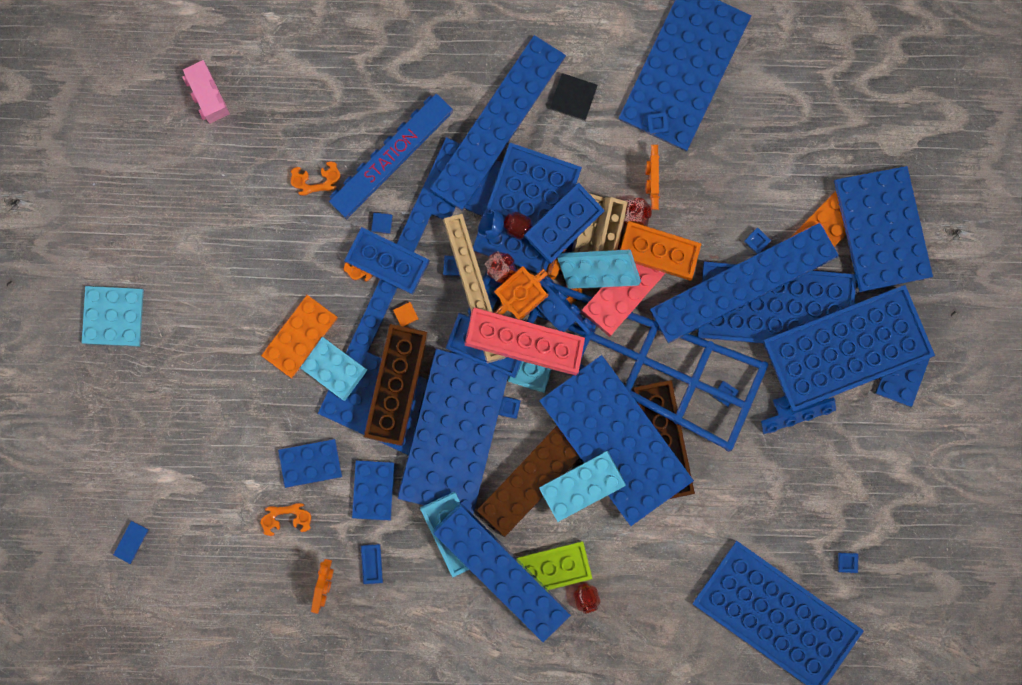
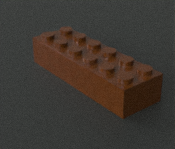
M394 324L389 325L364 438L403 447L428 332Z
M672 380L633 388V392L676 414L678 408ZM639 404L691 476L681 425L675 424L668 418ZM693 482L670 499L695 494Z
M556 426L477 511L506 537L542 499L543 495L539 487L565 474L580 456L562 431Z

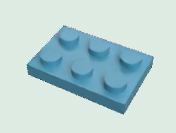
M324 337L320 339L300 367L344 401L367 371L366 368Z

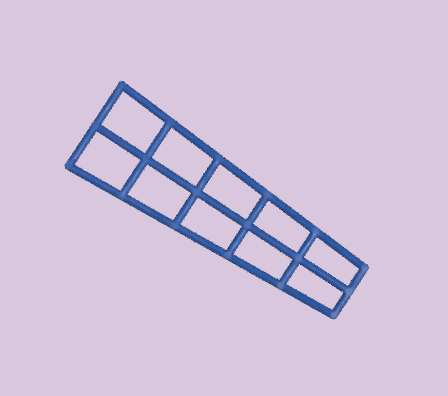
M493 259L483 277L486 292L499 298L494 292L496 289L488 285L495 269L511 275L519 269ZM554 284L558 291L562 290L567 296L587 304L593 298L559 284ZM469 306L468 313L471 315V310ZM535 307L530 312L526 322L534 324L537 316L545 320L548 319ZM631 312L627 319L651 327L639 353L595 333L588 335L582 327L575 324L568 329L585 338L582 356L589 341L592 340L636 360L625 387L637 403L715 443L726 451H732L768 368L766 361L757 360L715 344L712 341L687 334L680 339L704 347L694 374L690 377L646 357L657 331L661 330L656 321ZM712 351L759 368L745 401L699 381ZM580 364L579 371L586 366ZM643 364L689 384L676 414L631 391ZM695 388L742 408L728 442L683 418Z

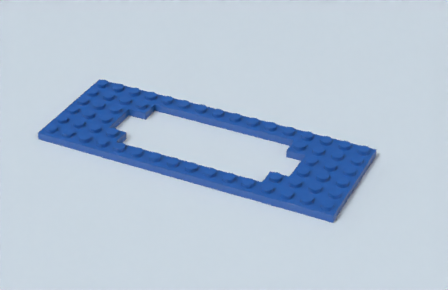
M446 137L397 242L398 245L415 252L432 215L442 220L453 215L456 207L431 192L430 188L460 143ZM496 160L464 209L481 217L483 216L502 162ZM497 260L498 262L513 267V265ZM495 269L488 285L497 289L507 280L509 274ZM381 279L346 352L348 356L366 368L367 371L345 401L328 390L318 412L319 415L363 435L382 358L368 351L398 289ZM487 293L493 310L498 298ZM421 376L418 378L403 447L384 442L380 443L406 455L409 454L428 379Z

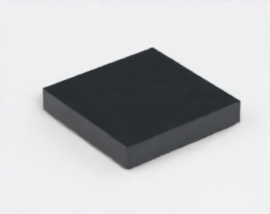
M562 73L550 110L586 121L598 85Z

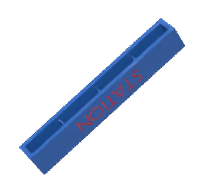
M437 93L434 96L430 95L424 101L425 105L420 110L416 109L411 114V119L407 123L403 122L397 128L398 132L393 137L389 136L384 141V146L380 150L376 149L370 155L371 159L367 163H362L357 168L358 173L354 177L349 176L343 184L345 186L340 191L337 189L330 195V204L346 220L453 113V109Z

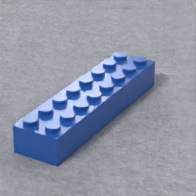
M462 503L433 529V534L542 642L571 616L570 611Z

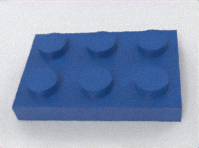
M930 358L881 377L875 394L912 407Z
M335 439L278 450L285 488L342 477Z
M356 461L352 518L391 521L395 463Z

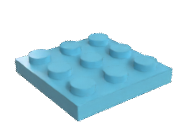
M85 286L82 344L140 347L144 290Z

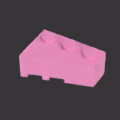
M204 60L183 69L185 75L182 78L187 87L191 86L193 92L190 94L195 104L198 103L201 108L198 111L203 121L207 120L211 124L230 114Z

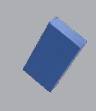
M131 521L113 555L131 564L149 529Z
M381 544L361 546L363 584L383 583Z

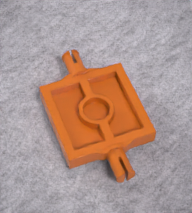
M651 145L650 160L645 164V175H649V180H647L645 185V193L649 194V199H651V210H659V145Z
M522 266L494 291L502 303V306L494 311V313L503 315L506 311H509L518 320H522L549 296L540 283L549 274L542 269L534 276Z
M324 559L320 563L319 577L315 586L311 608L312 613L319 614L321 607H325L327 600L325 595L330 592L332 582L329 580H332L334 569H331L332 560Z

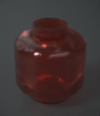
M517 211L512 214L509 213L504 220L505 233L518 240L523 239V235L533 227L531 226V219Z
M588 583L579 585L578 589L573 593L576 608L579 611H583L584 614L596 611L601 603L597 588L589 586Z

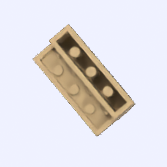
M590 194L605 211L574 240L571 253L617 250L628 202L613 197L603 198Z

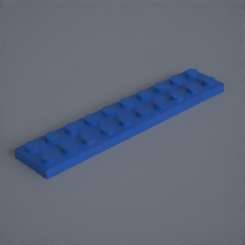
M534 35L430 188L431 192L463 211L565 59V54Z
M818 223L651 308L650 312L669 344L838 258L839 255L821 223Z

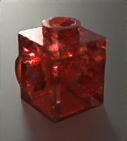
M643 198L626 200L628 203L623 222L627 225L628 221L648 227V221L652 215L651 206Z
M495 252L484 263L487 267L488 275L500 283H504L518 271L513 264L514 259L508 253Z

